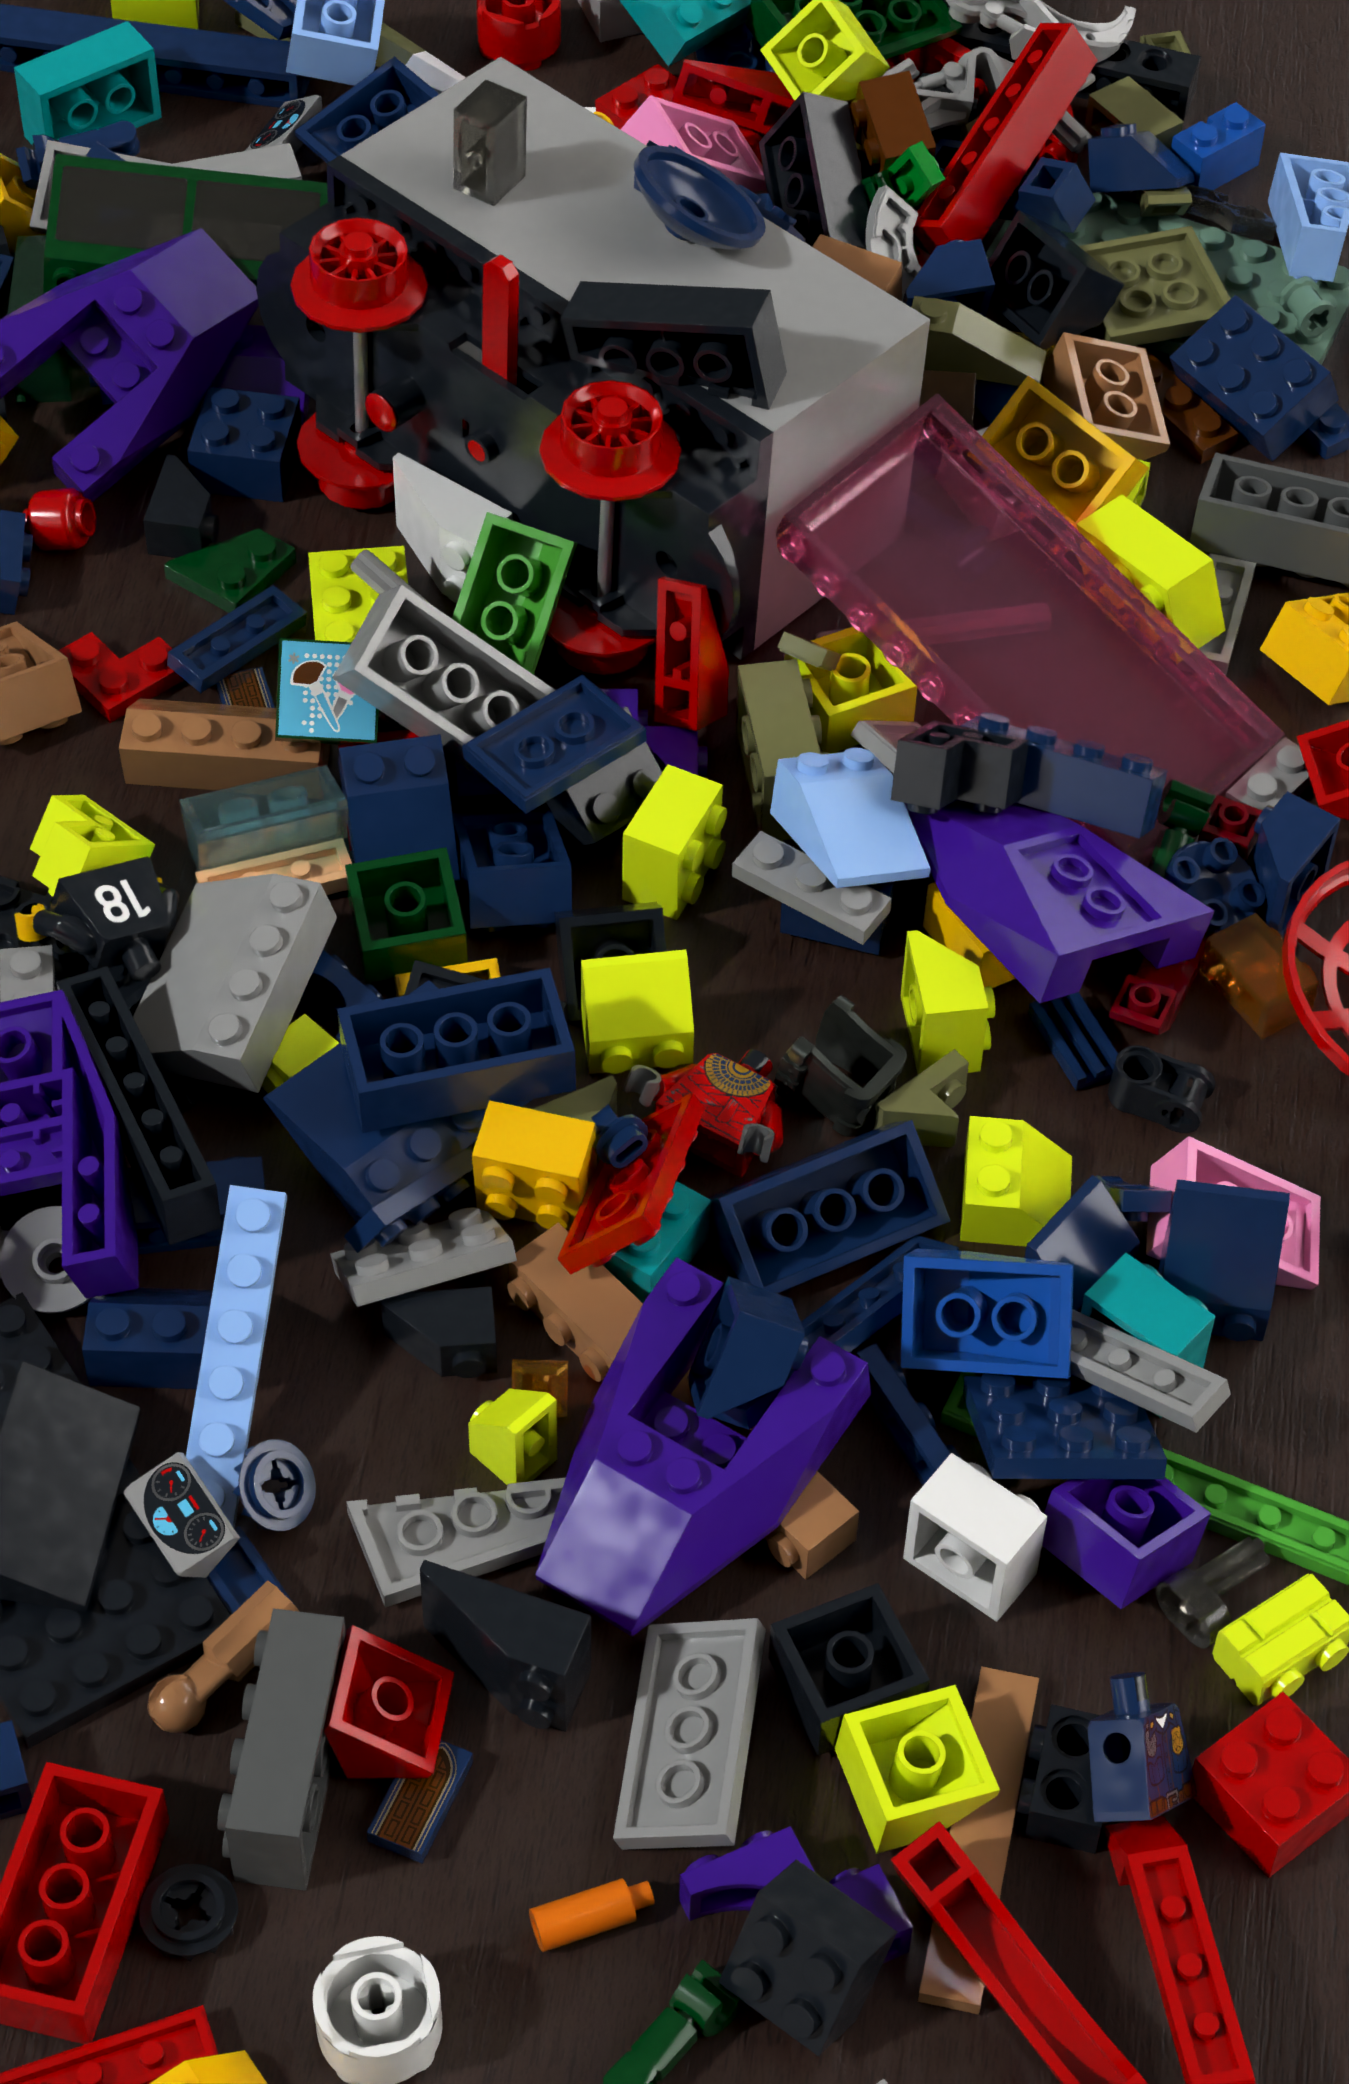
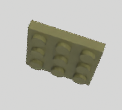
M1192 226L1079 246L1125 284L1102 323L1096 326L1103 340L1137 346L1191 336L1231 299Z

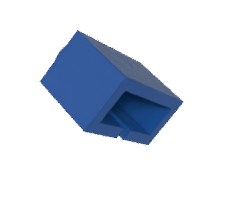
M1237 102L1209 116L1207 124L1200 121L1173 136L1171 151L1194 172L1195 181L1184 185V187L1191 192L1192 197L1196 200L1259 165L1266 124Z

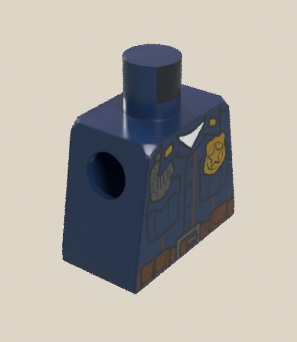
M1145 1672L1117 1674L1109 1677L1114 1709L1091 1719L1088 1725L1094 1821L1152 1820L1197 1796L1180 1711L1175 1703L1150 1704Z

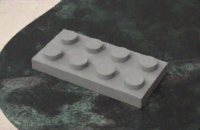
M758 1618L652 1624L648 1626L613 1835L614 1841L622 1850L735 1845L766 1629Z

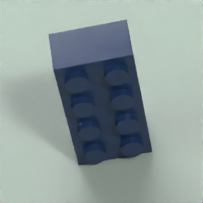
M550 967L337 1009L341 1050L363 1133L485 1109L488 1106L489 1100L510 1104L576 1091L575 1049Z

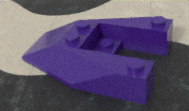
M202 228L67 280L0 319V399L63 347L114 402L110 409L52 456L54 474L67 488H74L80 491L85 498L94 502L191 420L205 397L208 388L211 387L259 307L256 286Z
M57 990L0 1002V1196L62 1184V1268L85 1299L139 1288L138 1237L119 1121L67 996L63 990Z
M677 1257L645 1299L586 1413L535 1574L536 1580L632 1637L778 1528L871 1395L868 1362L819 1336L806 1354L800 1368L793 1372L747 1438L713 1418L706 1419L697 1416L695 1408L671 1394L693 1364L723 1291L724 1283Z

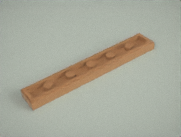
M981 1666L971 1723L1000 1788L998 1796L953 1824L950 1828V1835L977 1867L1000 1899L1039 1678ZM933 1921L918 2002L979 2015L984 1985Z

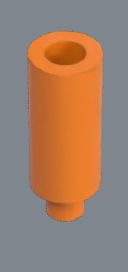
M621 1878L530 1908L529 1916L538 1946L542 1952H546L635 1922L637 1920L636 1910L654 1905L655 1900L648 1881L628 1887L625 1880Z

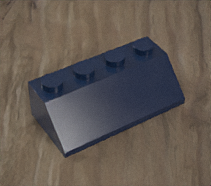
M912 1120L889 1123L708 1197V1199L712 1200L711 1230L719 1251L740 1281L774 1293L782 1292L951 1221Z

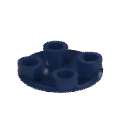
M1215 838L1212 842L1197 841L1181 847L1172 856L1166 869L1165 879L1215 911L1206 930L1208 933L1225 935L1244 929L1255 918L1259 907L1266 898L1265 890L1257 882L1252 869L1238 855L1235 844L1226 838Z

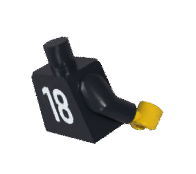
M147 856L59 878L50 911L45 910L43 904H37L32 906V914L26 915L19 912L14 914L17 935L24 942H35L45 937L54 938L76 953L84 955L90 965L96 969L106 966L111 968L125 964L132 979L136 982H142L154 977L161 969V964L156 955L163 951L168 934L176 926L180 896L175 889L162 884V878L156 877L152 862Z

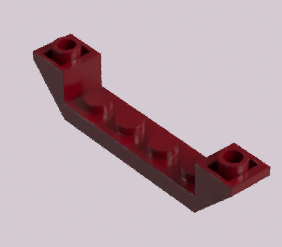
M1217 795L1209 810L1208 820L1199 834L1198 841L1212 842L1215 838H1226L1235 844L1238 855L1247 862L1257 837L1254 827L1263 810ZM1206 932L1195 958L1156 969L1144 957L1136 976L1128 973L1110 1010L1109 1018L1156 1035L1170 1030L1216 934Z

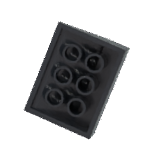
M0 1358V1599L86 1612L140 1420L141 1409L136 1405L29 1363Z

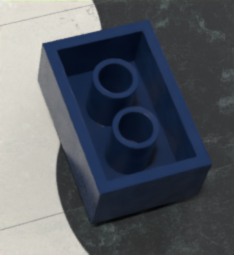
M1237 295L1233 296L1169 357L1176 376L1232 426L1239 435L1272 462L1339 400L1331 372Z

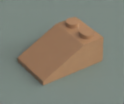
M17 621L0 627V745H8L19 741L23 737V733L39 727L49 729L61 726L68 721L69 716L82 712L68 658Z

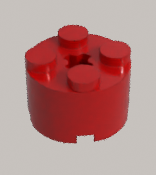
M476 0L477 38L479 52L482 57L494 60L502 57L522 70L531 71L538 69L542 65V60L550 57L559 48L561 43V0Z

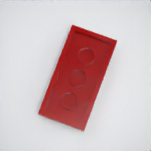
M693 1092L641 1119L648 1127V1147L645 1152L626 1167L615 1168L612 1164H606L601 1159L599 1160L557 1258L570 1275L589 1265L594 1268L608 1262L618 1250L632 1243L636 1246L642 1245L658 1233L661 1228L660 1220L666 1205L673 1198L674 1192L672 1190L679 1173L686 1165V1155L691 1143L698 1135L697 1128L705 1110L704 1105Z

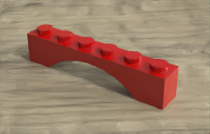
M940 1821L891 1859L901 1880L1061 2084H1148L1055 1973L995 1894L977 1867Z

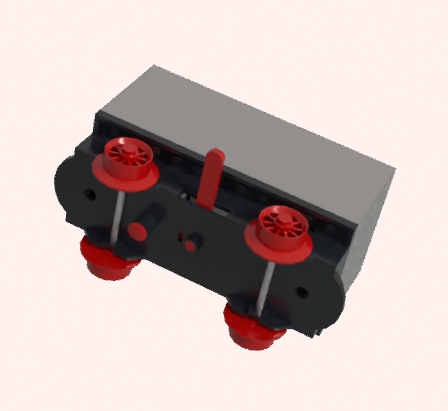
M499 57L328 162V202L279 232L280 248L268 254L258 269L256 292L260 315L271 342L285 362V380L316 400V412L302 425L297 439L301 463L317 478L320 490L331 501L344 507L370 509L382 507L395 501L393 457L399 452L512 512L514 521L576 542L577 546L547 633L554 641L559 656L568 665L585 673L600 675L621 673L636 666L647 654L648 646L656 641L658 578L663 576L707 586L723 648L742 660L902 538L930 318L764 218L765 233L755 246L745 249L728 250L705 247L691 241H683L676 238L654 214L643 194L634 189V161L640 151L647 146L514 64ZM580 281L771 290L787 373L770 409L751 406L752 398L730 393L728 399L708 395V387L681 381L678 387L661 383L660 378L654 374L636 369L634 374L631 375L572 360L561 316Z

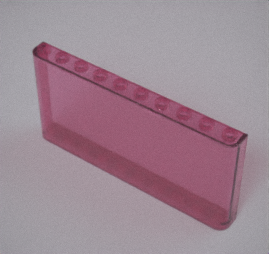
M938 393L786 513L776 529L777 548L782 557L788 562L793 563L813 583L818 593L828 598L847 616L850 624L859 632L864 633L883 652L886 660L891 665L898 667L918 687L922 696L928 701L933 702L954 725L961 726L963 723L985 712L1000 714L1009 718V725L1026 730L1029 726L1045 727L1056 731L1057 739L1075 743L1076 740L1098 742L1105 746L1106 753L1123 757L1126 753L1149 757L1154 761L1153 766L1168 770L1164 788L1169 781L1174 779L1215 795V798L1217 795L1221 796L1271 750L1285 734ZM1068 818L1144 866L1151 859L1160 831L1166 828L1169 829V827L1159 824L1156 819L1155 828L1139 839Z

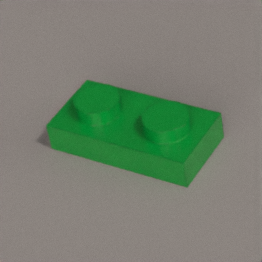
M923 141L908 147L888 168V175L895 193L914 210L945 180L939 169L938 162L929 153Z

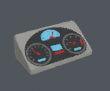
M313 95L285 102L245 151L290 143L295 155L303 145V142L296 137L294 131L322 111L321 96Z
M182 1452L175 1453L132 1482L123 1491L125 1497L175 1573L181 1577L206 1578L240 1539Z

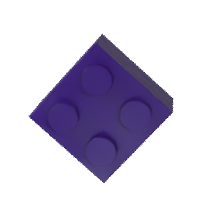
M1167 1478L1069 1479L1051 1491L1044 1514L1047 1515L1042 1546L1117 1607L1123 1609L1192 1563L1211 1513Z

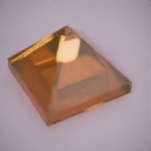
M512 1359V1389L551 1394L557 1400V1417H567L569 1361Z

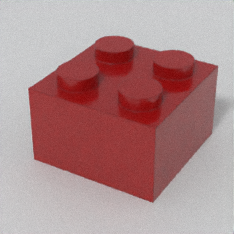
M1281 1692L1195 1758L1192 1771L1197 1796L1194 1799L1268 1878L1349 1816V1758L1284 1692Z

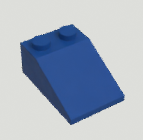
M917 1248L904 1256L901 1368L1069 1379L1071 1368L1074 1264L973 1251Z

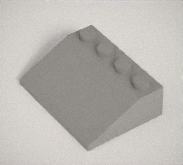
M266 874L195 884L160 958L161 969L159 973L151 978L133 1016L160 1071L259 1093L272 1064L271 1061L282 1042L337 919L321 883L278 874Z

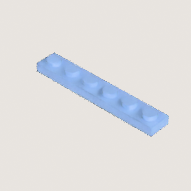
M230 1185L186 1458L233 1528H235L240 1496L232 1493L238 1486L239 1475L234 1468L243 1462L246 1456L245 1450L248 1447L287 1194L286 1192Z

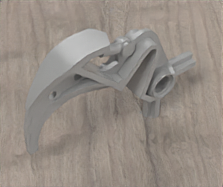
M946 0L950 6L949 14L953 19L968 24L980 22L986 28L994 29L999 27L1011 34L1009 43L1013 60L1018 58L1040 23H1073L1098 60V63L1119 50L1120 45L1129 34L1136 13V8L1125 5L1122 14L1116 20L1109 23H1089L1071 19L1041 0Z
M981 46L965 53L958 63L947 62L940 72L918 78L914 85L930 130L934 131L950 125L963 126L967 124L974 101L975 78H980L984 81L992 98L1014 63L998 56L992 49ZM908 58L889 69L883 76L910 70L912 79H914L920 72L917 70L914 62ZM1091 72L1078 92L1095 81V76ZM943 85L953 93L931 91L930 89ZM1065 111L1064 116L1052 131L1072 153L1075 152L1076 154L1080 153L1084 145L1088 143V139L1092 138L1067 111ZM862 129L861 143L864 151V140L866 138Z

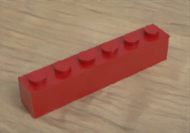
M1073 23L1039 24L942 173L945 180L921 205L913 232L930 255L937 246L944 245L952 240H983L992 224L998 219L1006 202L1021 183L1024 174L1033 160L1041 152L1051 132L1064 116L1066 109L1078 90L1086 82L1089 73L1098 60Z

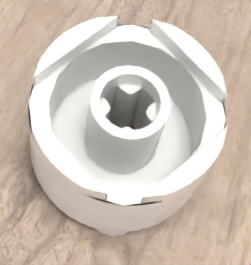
M373 1936L358 1939L346 1944L333 1955V1960L322 1974L320 1972L314 1984L313 2010L319 2046L327 2062L344 2082L349 2084H397L409 2079L418 2072L426 2070L432 2064L442 2034L441 1999L436 1972L431 1963L422 1954L421 1956L411 1949L404 1947V1942L391 1937ZM375 2009H383L384 2012L380 2014H372L371 2011Z

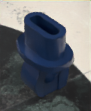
M609 1104L591 1117L601 1131L595 1140L594 1148L603 1163L612 1164L615 1168H624L647 1149L648 1127L639 1117L632 1114L618 1117Z

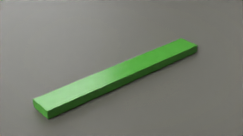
M961 1372L943 1408L940 1423L977 1437L963 1398L965 1376L979 1375L971 1372ZM1162 1448L1167 1458L1165 1478L1211 1513L1206 1529L1349 1585V1521Z

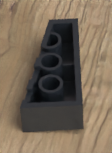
M580 281L561 316L572 360L631 375L634 374L636 369L654 374L660 378L661 383L678 387L681 381L708 387V395L728 399L730 393L752 398L751 406L769 410L787 373L771 290Z

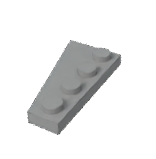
M566 1477L511 1483L507 1485L506 1490L482 1493L477 1492V1487L456 1489L454 1490V1496L420 1499V1494L395 1496L396 1502L367 1505V1499L346 1501L348 1516L385 1608L421 1596L420 1567L424 1560L477 1577L542 1555Z

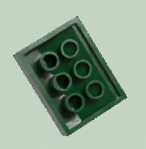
M751 0L746 26L761 47H763L812 0ZM839 0L849 7L885 60L960 34L963 29L960 22L951 17L949 8L943 0Z

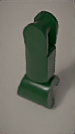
M1174 779L1168 782L1162 793L1157 820L1159 824L1169 827V829H1163L1159 833L1148 865L1150 870L1165 879L1166 869L1172 856L1181 847L1195 842V839L1192 837L1196 838L1203 829L1210 815V812L1207 811L1215 795Z
M702 1959L691 1976L689 1974L684 1976L670 1999L669 2007L667 2006L631 2046V2050L627 2051L606 2073L603 2078V2084H657L658 2081H662L696 2043L697 2031L695 2028L705 2037H712L720 2033L735 2019L742 2009L744 2001L719 1984L721 1974Z

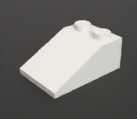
M398 452L393 457L396 526L441 593L457 603L486 513L489 512L513 520V513Z

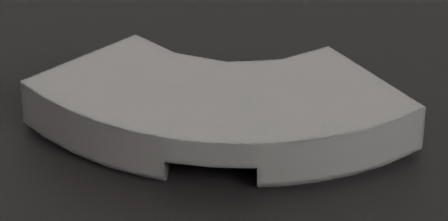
M885 185L878 188L869 209L866 223V250L902 262L903 302L906 289L922 268L918 263L913 248V228L919 213L889 186Z

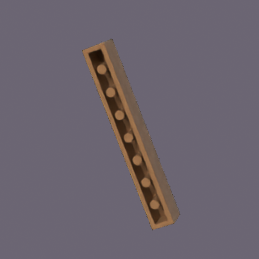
M558 1222L515 1253L517 1261L508 1263L509 1283L507 1284V1289L516 1305L524 1311L530 1309L543 1322L550 1338L560 1346L566 1344L579 1357L585 1372L593 1380L600 1382L604 1380L643 1303L603 1265L596 1268L589 1265L570 1275L557 1259L568 1235V1231ZM689 1369L671 1395L695 1408L687 1381ZM712 1417L746 1438L754 1429L752 1427L748 1430ZM817 1471L778 1528L764 1537V1539L767 1541L770 1552L781 1565L785 1567L792 1566L806 1580L856 1541L859 1510Z

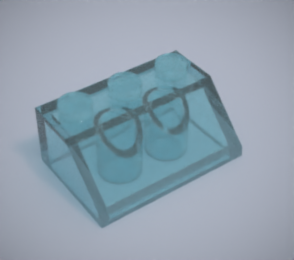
M326 765L179 800L190 855L198 871L339 838H347V799Z

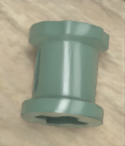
M1304 276L1292 280L1285 286L1280 294V305L1286 312L1294 314L1298 320V328L1304 336L1313 337L1324 333L1335 321L1337 313L1331 302L1323 300L1317 293L1318 285L1311 277Z

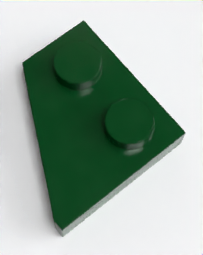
M258 528L169 560L164 564L165 577L230 613L268 589L297 562L296 550L294 547Z

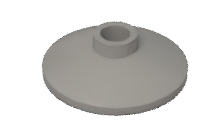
M62 1206L44 1207L22 1217L7 1233L0 1250V1274L5 1287L15 1299L17 1294L23 1292L33 1310L39 1313H65L81 1307L92 1299H85L65 1270L60 1273L49 1271L51 1261L62 1257Z

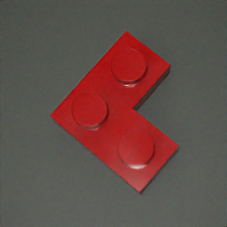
M93 632L58 650L68 658L76 690L110 723L125 715L126 709L138 699H152L184 680L167 666L168 652L172 648L160 636L121 659Z

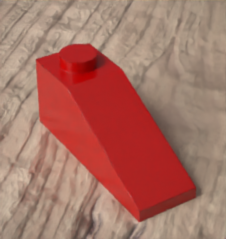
M685 59L671 101L732 120L738 125L766 134L795 100L776 73Z
M663 576L658 578L654 721L698 731L727 715L729 667L707 586Z

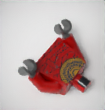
M750 1049L738 1063L718 1053H710L698 1064L692 1063L661 1075L656 1070L645 1065H634L631 1068L622 1090L626 1093L635 1092L640 1094L639 1102L645 1107H649L652 1101H657L656 1111L691 1092L704 1105L705 1110L697 1128L698 1135L691 1143L689 1152L742 1178L754 1154L760 1156L761 1162L767 1163L770 1153L782 1146V1109L775 1103L776 1086L767 1078L773 1066L770 1059L762 1052Z

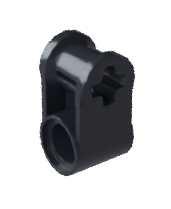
M1134 1045L1122 1049L1117 1055L1107 1095L1111 1104L1123 1113L1133 1114L1153 1121L1174 1132L1191 1133L1200 1126L1202 1121L1200 1109L1204 1099L1212 1095L1216 1085L1213 1075L1197 1064L1174 1059L1145 1046ZM1189 1079L1193 1080L1191 1087L1186 1086ZM1179 1108L1184 1110L1181 1117L1177 1116Z

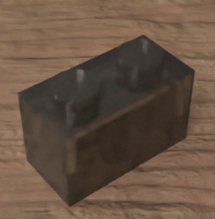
M485 80L454 108L453 189L495 206L526 176L527 96Z

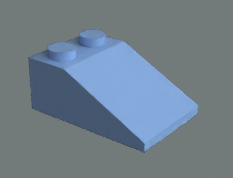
M849 748L841 753L822 755L806 752L798 757L778 759L770 814L836 888L927 878L930 875L931 868L905 804L891 800L893 775L870 750Z

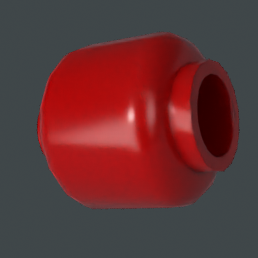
M74 488L50 489L34 493L29 501L28 508L23 511V513H26L24 532L33 534L34 544L45 552L79 549L87 543L89 537L96 530V512L93 503Z

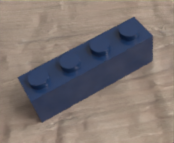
M981 713L980 716L961 725L1029 739L1022 796L1016 803L1139 839L1155 828L1168 770L1153 766L1154 761L1151 758L1133 753H1126L1123 757L1106 753L1104 745L1090 740H1076L1075 743L1057 739V732L1045 727L1029 726L1027 730L1009 725V718L995 713Z

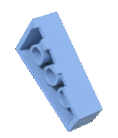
M1280 152L1268 197V204L1288 274L1295 279L1304 276L1311 277L1315 283L1319 282V280L1333 282L1349 226V162Z

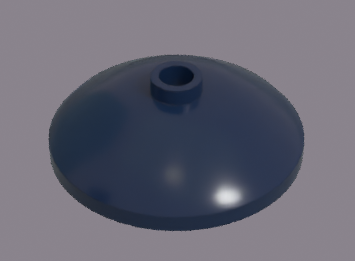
M659 145L643 148L635 159L634 172L639 189L654 214L676 238L683 241H691L705 247L740 250L755 246L764 235L765 221L755 203L738 185L706 162L683 151Z

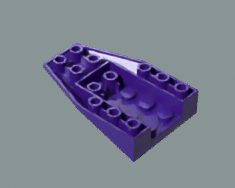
M957 799L934 814L916 813L907 809L931 868V875L945 904L1039 1003L1079 992L1092 960L1137 948L1156 969L1195 958L1215 912L1085 827L1064 816L1020 803H1014L1010 807L1003 809L1001 813H984L974 810L972 808L973 803Z

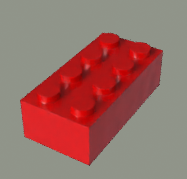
M46 1762L0 1883V2024L84 2045L93 2041L135 1922L142 1896L148 1885L170 1822L163 1789Z

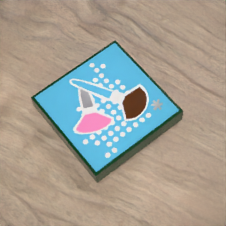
M279 639L275 741L341 745L377 743L378 709L332 679L352 642Z

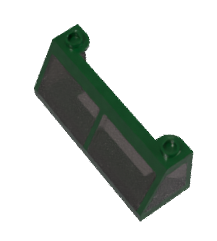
M56 154L44 250L43 294L67 280L200 228L210 236L257 287L259 267L268 254L280 248L279 232L328 202L327 183Z

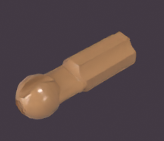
M266 1581L203 1641L204 1655L183 1675H168L155 1684L149 1693L147 1708L151 1719L163 1731L184 1733L198 1725L205 1715L207 1699L226 1680L239 1682L255 1667L254 1650L259 1630H269L273 1608L299 1611L277 1586L270 1581Z

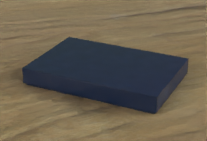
M582 674L462 745L463 758L527 814L647 741L646 728Z

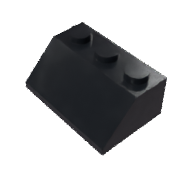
M1018 210L988 261L995 282L990 304L1037 346L1043 349L1056 345L1063 332L1078 335L1100 325L1125 285L1059 229Z

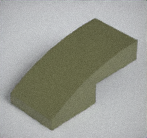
M1184 186L1169 189L1134 190L1130 194V201L1140 205V217L1184 215L1192 204V194Z

